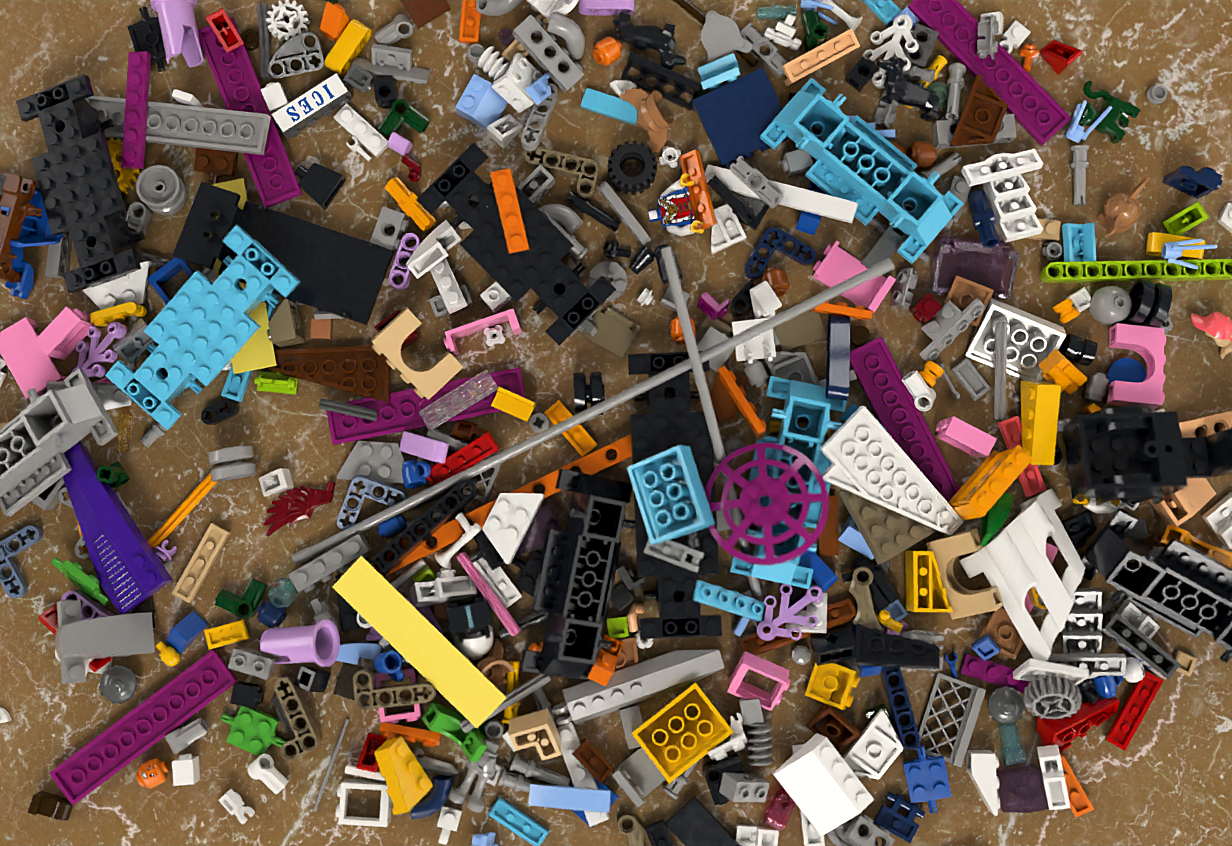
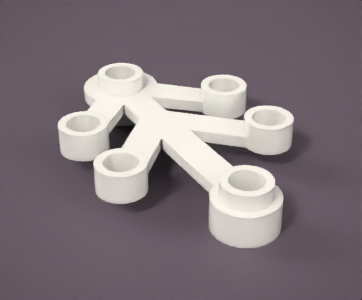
M900 15L894 20L893 26L882 32H873L870 39L875 45L881 44L884 39L893 35V38L875 50H866L863 53V57L867 59V56L872 54L871 58L868 59L874 62L877 57L886 53L884 60H888L896 54L897 57L907 62L906 66L903 67V71L909 70L911 62L906 58L900 45V40L903 35L906 40L905 47L910 53L918 50L919 44L910 32L913 24L912 19L908 15ZM911 44H915L913 48H909ZM880 68L879 72H876L872 77V83L878 89L885 88L884 81L886 75L884 69Z

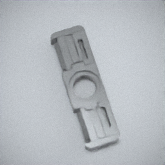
M749 23L740 31L742 38L752 44V51L760 57L759 60L777 78H781L784 75L782 66L788 62L777 53L778 49L765 36L762 38L752 27V23ZM762 46H766L770 49V53L762 55L759 49Z
M739 156L736 159L737 163L730 165L731 172L771 209L775 208L783 200V193H779L756 168L753 169L745 162L743 156ZM754 178L762 179L761 185L757 187L752 186L751 182Z

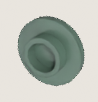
M935 82L929 85L927 90L939 97V110L947 107L949 93L947 85L942 82Z

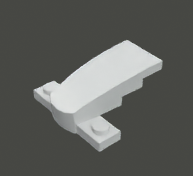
M1035 149L1015 154H996L983 162L963 166L961 170L969 187L983 183L989 207L993 209L996 225L1005 243L1041 234L1043 231V227L1035 215L1037 208L1028 195L1030 188L1021 175L1025 172L1041 169L1043 163Z

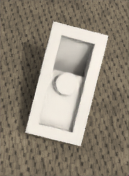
M764 281L750 289L755 319L775 316V310L780 308L782 304L768 282Z

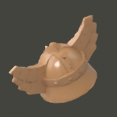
M642 88L625 90V93L620 94L621 100L629 102L638 111L636 125L648 130L651 153H659L661 148H664L666 141H668V128L675 126V119L666 118L665 120L661 115L664 113V109H658L656 102H659L662 98V94L657 90L650 94Z
M1149 177L1135 186L1130 193H1113L1104 202V213H1101L1097 219L1106 230L1105 236L1108 237L1111 234L1113 235V233L1128 231L1138 220L1141 214V206L1136 198L1150 179Z
M494 636L493 645L487 658L482 659L475 667L498 689L501 684L507 683L506 673L512 672L514 669L511 664L503 661L504 649L502 648V642L499 641L498 637L495 638Z

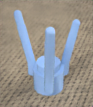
M801 0L800 5L801 8H805V12L817 9V6L830 10L834 9L833 6L821 3L819 0ZM818 12L820 18L837 25V21Z
M1084 100L1082 105L1079 103L1065 137L1077 143L1081 139L1086 140L1089 133L1110 112L1112 106H1109L1083 132L1085 128L1078 125L1087 101Z
M1201 238L1167 242L1162 246V258L1167 259V263H1175L1188 268L1198 269L1197 265L1178 260L1177 257H1181L1183 250L1215 249L1217 245H1188L1202 242Z

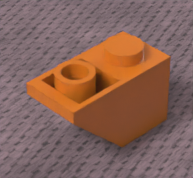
M327 2L320 30L325 37L336 43L350 23V20L341 5L337 3L333 5Z
M607 635L604 636L603 640L611 641L612 648L610 650L600 648L596 655L595 665L592 664L587 679L606 686L610 680L623 646V642Z

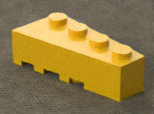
M1020 381L1022 448L1033 458L1029 463L1030 465H1054L1061 385L1044 381Z

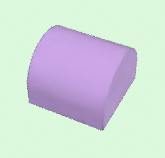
M392 132L387 143V147L403 156L409 154L414 146L409 140L395 132Z

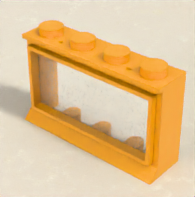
M1020 445L1001 452L993 450L950 499L949 505L963 521L983 517L1033 458Z

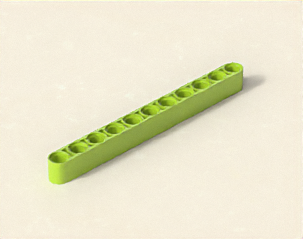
M1232 259L1181 260L1198 266V269L1189 268L1190 274L1187 273L1185 266L1167 263V260L1052 262L1040 270L1039 276L1045 283L1136 282L1139 279L1149 281L1232 280ZM1206 266L1209 268L1210 274L1206 272ZM1225 266L1228 267L1229 273L1226 272ZM1127 267L1132 270V275L1128 274ZM1147 267L1151 269V275L1147 273ZM1166 267L1170 268L1171 275L1167 273ZM1049 268L1054 271V277L1049 275ZM1068 268L1073 270L1074 276L1069 275ZM1088 268L1092 269L1093 276L1088 274ZM1107 268L1112 270V276L1108 274Z

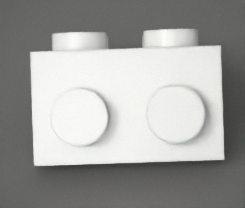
M517 53L514 55L507 73L494 81L492 88L520 113L535 103L525 89L539 79L542 74L525 57Z

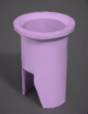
M151 0L152 9L158 12L167 64L171 57L181 53L190 68L202 64L204 59L194 14L197 0Z
M320 620L312 626L269 628L261 636L260 650L279 655L278 660L274 664L316 662L321 667L331 666L338 657L340 636L337 627L330 620Z

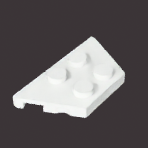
M151 261L140 263L141 269L129 273L127 276L93 288H86L83 291L101 310L128 302H134L138 305L144 304Z
M499 494L482 530L506 564H511L545 497L544 494Z
M882 708L842 757L857 776L880 779L904 749Z

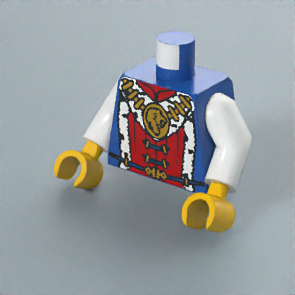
M683 174L680 180L671 184L660 195L657 201L658 209L648 211L650 222L661 220L663 229H667L669 233L680 237L693 234L694 232L698 234L704 232L702 229H697L698 225L703 224V222L695 220L688 187L685 188V186H692L694 184V181L687 183V177L691 176V174Z

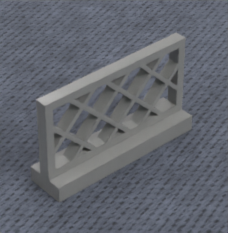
M434 426L429 428L427 433L429 438L449 443L448 450L457 451L470 443L452 437L450 433ZM492 453L491 455L487 456L479 462H482L496 454ZM418 457L417 459L418 462H422V460H425V458ZM503 462L492 467L495 470L493 475L488 478L484 477L483 472L480 473L482 480L474 484L477 485L483 482L486 491L483 496L477 494L475 499L486 502ZM471 485L463 488V493L466 495L472 492Z
M937 673L918 731L920 740L929 735L934 745L925 749L927 755L933 757L942 756L937 747L949 743L952 751L950 757L943 756L944 761L962 767L986 692L984 688ZM940 679L948 680L952 689L941 693L938 687ZM952 682H954V683H956V684H959V685L956 686V687H954V685H953ZM963 686L970 688L969 697L961 700L956 690ZM954 691L959 702L948 706L943 696ZM941 697L946 708L935 712L932 706L933 700ZM961 704L964 714L955 719L950 709ZM948 710L953 721L942 725L937 715ZM935 716L940 727L929 731L926 726L927 719ZM955 723L958 729L957 735L948 738L944 728ZM942 729L947 740L935 744L931 734ZM955 739L954 745L952 746L950 741Z

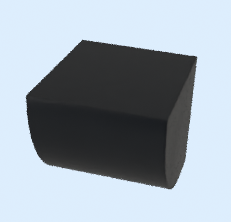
M301 666L294 685L308 692L324 693L331 673L314 667Z

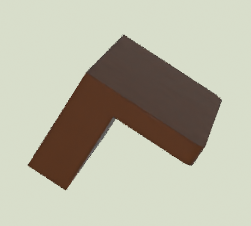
M583 739L572 755L601 784L615 768L587 739Z

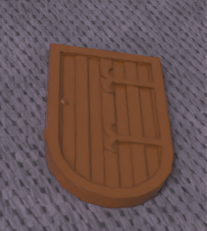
M733 372L736 377L735 382L737 386H742L745 391L748 378ZM717 373L710 397L716 420L726 422L736 416L739 408Z

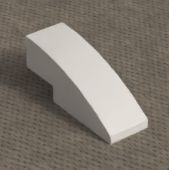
M445 220L417 247L407 261V267L417 279L445 259L448 256L446 251L460 242L461 238L448 221Z
M470 576L436 578L430 582L414 583L410 588L413 607L415 608L477 595V589Z
M1058 745L1037 747L1049 810L1070 808Z

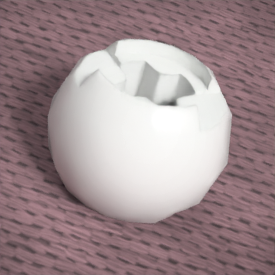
M1135 657L1126 658V673L1122 677L1126 678L1125 680L1130 683L1141 681L1145 676L1142 662H1139Z

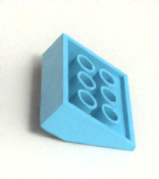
M678 445L627 467L651 545L693 533L715 524L689 446Z

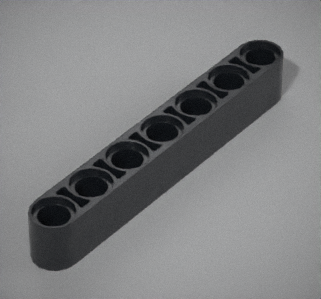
M470 480L459 482L369 560L368 563L372 567L378 565L379 574L384 577L472 501L478 493L477 486ZM466 485H471L472 492L464 495L463 488ZM451 498H456L457 500L454 508L448 507V501ZM440 511L441 519L434 522L432 519L433 514ZM424 524L426 527L425 533L418 535L417 528ZM405 538H409L410 546L404 549L402 541ZM390 551H393L395 558L393 561L388 562L386 556Z

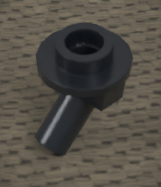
M615 239L607 241L603 246L604 256L610 259L615 258V256L630 258L631 250L618 248L619 243Z
M1085 679L1077 686L1081 694L1092 704H1095L1098 698L1089 691L1094 681Z

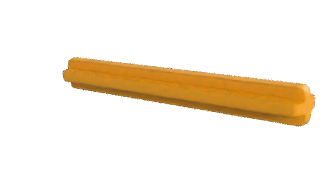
M211 472L148 540L152 548L159 546L217 483L212 482Z

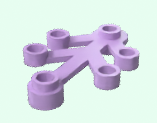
M119 322L109 324L107 328L108 334L98 345L101 329L91 326L87 332L88 336L91 337V344L89 345V343L79 341L76 344V351L80 353L78 366L73 369L72 373L79 368L85 371L89 380L90 377H103L106 372L105 367L96 364L92 369L90 368L95 363H114L117 360V352L110 349L105 351V349L114 338L122 339L126 335L127 327Z
M782 584L780 587L782 594L780 613L776 619L773 620V608L777 604L775 597L769 595L764 599L766 606L764 621L760 622L757 627V634L765 641H770L775 636L788 637L792 640H799L801 638V630L797 627H793L790 630L778 628L783 623L807 625L809 628H814L818 624V620L814 615L803 617L796 616L795 614L810 602H820L823 598L822 589L816 585L811 586L807 590V595L788 608L793 589L791 585ZM786 586L790 588L788 593L783 592V588ZM813 590H817L819 592V594L816 597L811 595V592ZM773 599L774 604L768 605L767 600ZM814 618L815 624L809 625L808 620ZM765 627L771 628L768 634L763 632ZM797 630L799 636L793 637L792 632Z

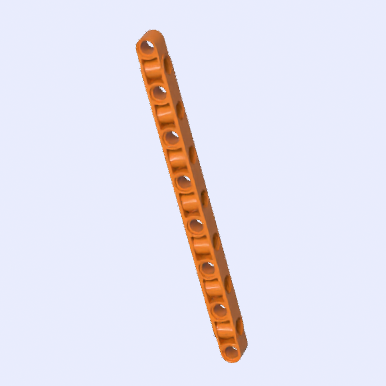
M631 434L560 469L571 471L573 467H579L582 471L581 473L595 475L632 457ZM612 449L617 452L615 460H608L606 458L608 450ZM559 469L510 493H535V487L538 484L545 486L544 499L562 491L561 489H556ZM496 500L465 514L464 517L471 519L473 525L475 523L479 524L482 529ZM456 519L444 524L431 535L437 539L435 547H430L427 539L388 574L457 542L466 531ZM410 541L403 544L402 547L404 549L408 548ZM390 551L386 556L388 562L392 561L393 551ZM374 565L373 568L379 573L378 565Z

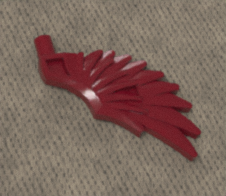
M328 481L326 491L301 486L300 489L294 487L293 491L286 490L288 495H279L278 498L282 500L272 501V504L276 506L267 510V513L275 514L263 523L265 526L272 524L266 536L269 537L286 524L292 526L300 520L310 518L316 508L323 504L331 503L336 483Z

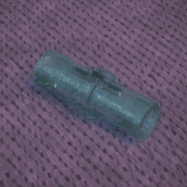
M774 4L771 7H757V20H779V18H787L789 13L796 16V5L779 6V4Z

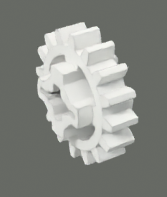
M279 0V6L272 5L273 12H267L271 17L266 19V22L269 24L267 28L272 32L271 34L274 38L278 37L280 42H283L284 39L288 41L303 31H309L306 26L310 24L307 18L309 15L307 11H304L303 5L298 6L295 0L292 4L289 0H286L285 4Z

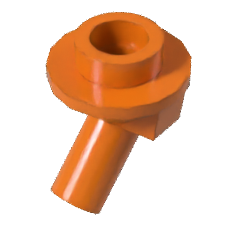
M1025 44L1024 47L1020 48V56L1024 57L1023 69L1026 72L1031 70L1032 58H1037L1040 49L1036 48L1037 45Z

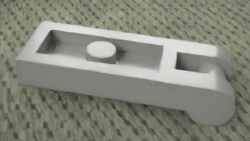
M648 539L644 549V553L697 573L699 561L703 559L705 554L671 540L651 545L650 539ZM687 553L693 555L690 563L685 562Z

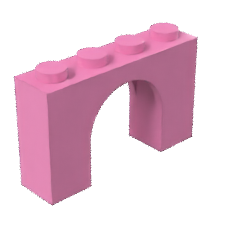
M1116 323L1109 329V347L1128 349L1140 354L1147 365V376L1140 383L1115 380L1108 384L1107 404L1144 406L1150 409L1162 406L1165 400L1163 384L1165 382L1163 365L1166 362V355L1164 354L1166 335H1164V328Z

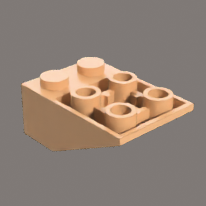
M1188 478V486L1170 496H1164V501L1158 504H1153V499L1149 500L1166 526L1168 524L1176 527L1194 516L1216 495V492L1206 478Z

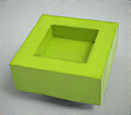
M626 616L607 618L608 634L610 637H629Z

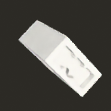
M345 778L338 785L337 796L340 797V805H337L336 817L339 818L338 824L387 827L391 822L392 800L391 796H388L386 792L388 789L386 781ZM348 788L381 790L380 818L346 816Z

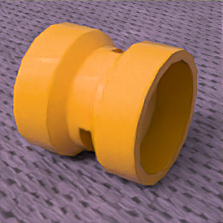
M1070 297L1052 307L1055 313H1060V320L1063 324L1080 315L1078 309L1072 307L1073 301Z
M928 360L924 365V370L920 371L919 374L927 386L933 388L936 384V379L942 376L944 370L936 363Z

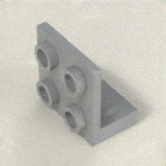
M642 747L612 771V776L637 808L644 803L645 796L666 780Z

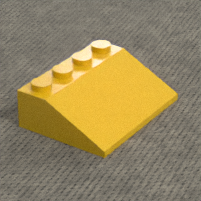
M694 682L632 731L631 734L670 784L730 736L733 731Z

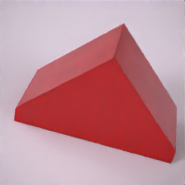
M223 8L205 17L227 53L244 44Z
M1056 40L1051 41L1040 51V55L1058 75L1082 54V50Z
M368 733L356 769L377 773L379 766L374 752L388 739L383 738L382 735Z

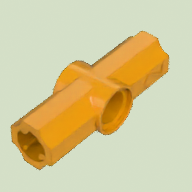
M398 177L392 178L384 188L398 202L397 205L408 217H411L423 232L429 230L435 224L436 220L416 201L418 197L413 192H410Z

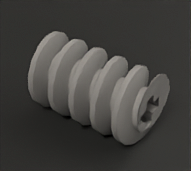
M767 722L747 724L753 727V729L747 731L748 734L753 735L752 738L747 739L748 742L753 743V746L747 747L748 750L753 751V754L747 755V758L753 759V762L749 763V765L766 766L772 764L773 759L769 756L773 755V751L768 748H771L773 743L768 740L772 739L773 735L768 732L772 731L773 727L768 725Z

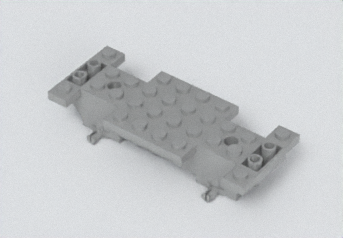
M78 368L63 380L67 386L66 389L59 391L49 390L40 397L34 388L29 389L26 393L31 403L24 411L0 429V507L5 516L11 517L71 471L72 468L64 452L90 432H92L99 445H105L119 434L84 370Z

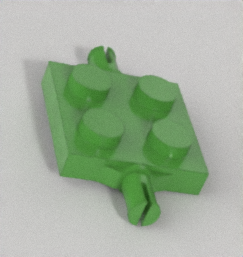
M58 557L51 562L61 573H64L69 581L93 600H98L104 606L110 602V599L100 590L101 587L98 584V579L91 574L87 576L82 572L84 569L77 562L71 563L68 560L63 562Z
M241 706L237 716L233 717L224 712L220 719L231 725L226 742L257 756L266 754L271 744L282 748L287 741L276 736L280 719L256 708Z

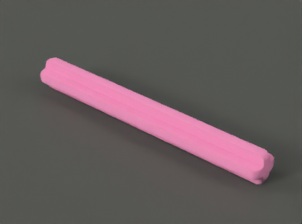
M466 552L460 553L457 556V560L510 635L516 636L521 631L518 624L471 562L469 555Z

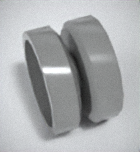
M162 165L150 166L138 176L136 182L137 195L156 214L172 215L180 211L186 204L188 198L187 187L175 171L169 167Z
M235 446L209 452V464L223 465L211 471L212 482L256 475L255 463H242L254 457L253 446Z

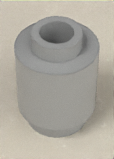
M755 359L752 364L747 362L743 364L745 367L744 372L751 386L755 385L758 388L767 384L766 380L769 377L762 361L759 362V359Z
M1094 372V375H1089L1084 391L1086 400L1101 403V400L1104 399L1109 379L1106 378L1105 374Z

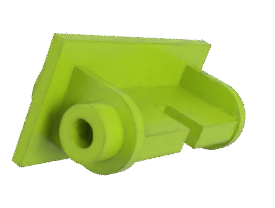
M259 371V375L255 376L254 383L257 384V391L296 395L298 379L279 373Z

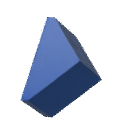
M193 611L172 628L166 642L174 647L179 654H182L209 624Z

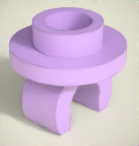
M168 540L163 541L161 547L156 546L154 548L155 554L161 562H170L172 560L171 556L177 551L176 546L171 550L165 549L169 544Z

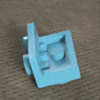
M734 53L698 68L702 79L703 89L708 88L709 91L720 86L719 83L723 81L730 83L737 80L738 75L741 74Z
M1091 222L1083 225L1063 224L1064 262L1096 261L1095 224Z

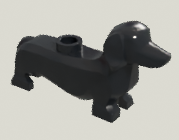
M620 12L619 21L613 19V24L616 27L615 35L621 41L635 45L638 50L644 51L647 48L657 50L660 54L661 66L670 70L676 65H686V59L674 53L676 41L673 37L675 25L665 23L663 30L654 25H634L628 22L631 15Z
M895 56L890 57L888 60L878 59L877 65L885 70L886 75L884 87L887 93L882 97L881 101L891 104L895 100L902 105L919 107L920 110L924 111L920 118L927 122L932 121V119L936 120L939 116L943 115L939 111L940 100L936 94L923 88L921 82L913 81L911 83L904 79L903 59Z

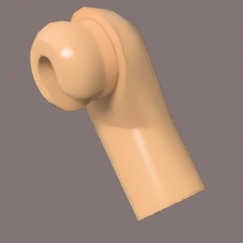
M635 602L629 609L627 614L629 632L639 630L637 615L644 613L643 603Z

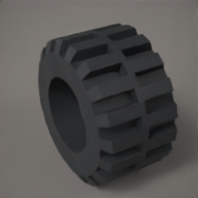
M626 141L623 146L619 144L616 150L613 149L611 156H609L608 176L611 179V184L615 185L619 192L620 190H623L624 194L632 192V195H636L638 191L643 193L644 189L648 190L651 183L655 180L657 171L656 156L654 153H651V148H645V144L642 142L638 145L637 141H633V144H629V141ZM630 159L638 160L643 165L644 171L639 176L629 177L621 171V165Z

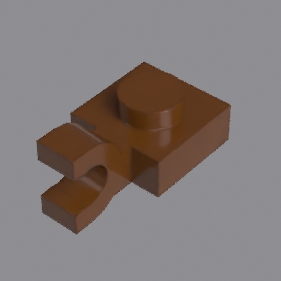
M457 420L451 436L470 442L471 439H477L488 432V430L477 429V424L465 420Z

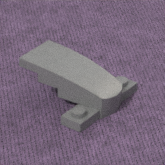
M1076 588L1072 598L1074 603L1062 631H1060L1062 654L1051 653L1047 662L1088 669L1089 677L1087 679L1098 677V675L1125 676V654H1100L1103 616L1101 611V588Z
M81 600L57 602L58 629L55 634L54 644L61 663L62 685L86 682L84 658L130 656L135 654H152L155 652L152 612L107 616L82 621Z

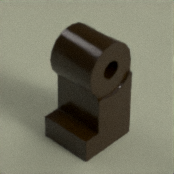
M40 791L33 795L28 813L66 821L70 818L73 806L66 798Z

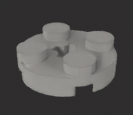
M605 261L597 264L590 271L589 287L602 275L604 277L608 276L613 279L611 284L617 290L605 301H614L620 298L627 286L625 270L616 262Z

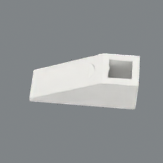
M967 750L966 771L987 809L997 816V809H1000V799L997 796L999 778L996 776V768L999 767L998 757L991 750Z

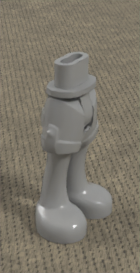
M488 738L484 739L487 748L478 762L475 763L468 760L467 767L469 769L463 783L458 788L452 789L448 794V798L452 802L463 804L466 801L473 780L478 774L479 777L475 788L466 803L470 810L478 813L484 809L482 792L488 778L492 777L496 771L495 763L496 757H498L497 750L499 744Z

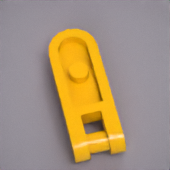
M128 302L90 313L89 318L90 323L94 324L95 327H104L109 322H122L130 316L143 317L146 315L147 310L142 305Z

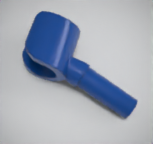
M952 652V661H949L947 654H945L944 661L949 664L952 677L958 679L955 662L958 659L957 654Z

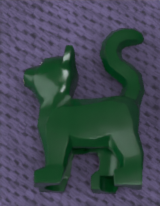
M1087 81L1083 87L1084 94L1091 99L1102 97L1104 102L1099 113L1090 103H1087L1079 125L1082 127L1091 126L1109 106H1112L1110 112L1094 129L1099 133L1109 135L1113 144L1120 142L1126 133L1117 126V120L1122 128H1126L1129 125V115L1135 119L1141 110L1131 103L1112 96L1103 89L1091 91L1092 81Z

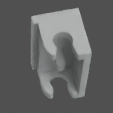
M142 317L127 329L126 335L122 339H115L111 343L114 350L128 363H131L151 343L155 342L144 332L148 324Z

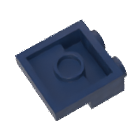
M1181 166L1166 175L1162 183L1199 199L1214 190L1216 191L1221 186L1222 175L1209 167H1203L1195 171L1190 166Z

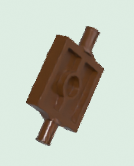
M196 148L194 171L205 172L210 175L209 184L218 183V176H234L237 152Z

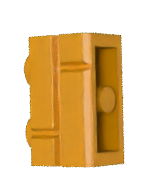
M1054 349L1048 355V358H1045L1039 364V367L1043 370L1041 375L1047 381L1053 380L1054 384L1061 385V393L1065 390L1071 395L1078 389V386L1087 381V377L1057 349Z

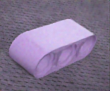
M579 0L578 12L583 15H620V12L632 15L634 14L635 0Z
M407 233L403 236L389 274V283L398 291L405 290L409 286L413 275L407 266H401V261L404 258H410L421 244L420 239L414 233ZM410 240H416L414 247H407V243ZM398 276H403V282L396 285L395 279Z
M403 431L399 451L431 461L445 463L450 444Z
M82 590L67 591L62 596V601L72 600L73 595L77 596V600H81L82 621L115 616ZM89 606L93 609L92 616L88 614Z

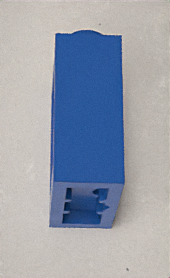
M173 258L147 278L166 305L171 298L162 288V285L183 269L189 277L195 273L187 261Z

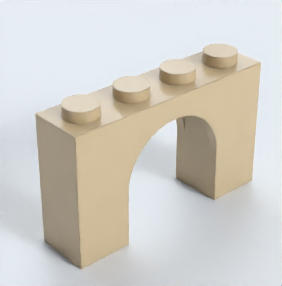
M406 307L371 339L373 343L371 347L379 355L383 353L388 358L386 362L393 370L398 368L402 372L400 377L407 384L411 382L416 387L414 391L421 398L425 396L429 400L463 366L449 351L443 354L433 365L425 369H414L403 362L401 357L402 343L422 324Z
M978 528L955 533L951 536L935 538L926 543L927 551H933L941 574L940 579L943 588L946 589L949 606H951L953 611L948 612L952 620L996 611L1004 605L997 586L970 590L959 584L954 576L953 564L957 556L976 552L984 547L980 545Z

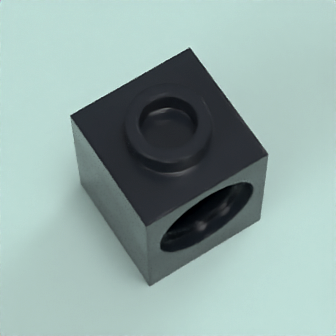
M862 57L848 73L845 81L860 93L878 68L875 67L876 65L872 60ZM858 71H865L867 76H861Z
M393 76L373 78L377 105L383 109L392 108L393 102L397 100L396 82ZM384 91H390L387 97L381 96Z
M243 681L234 683L230 704L250 708L257 707L264 699L263 685Z

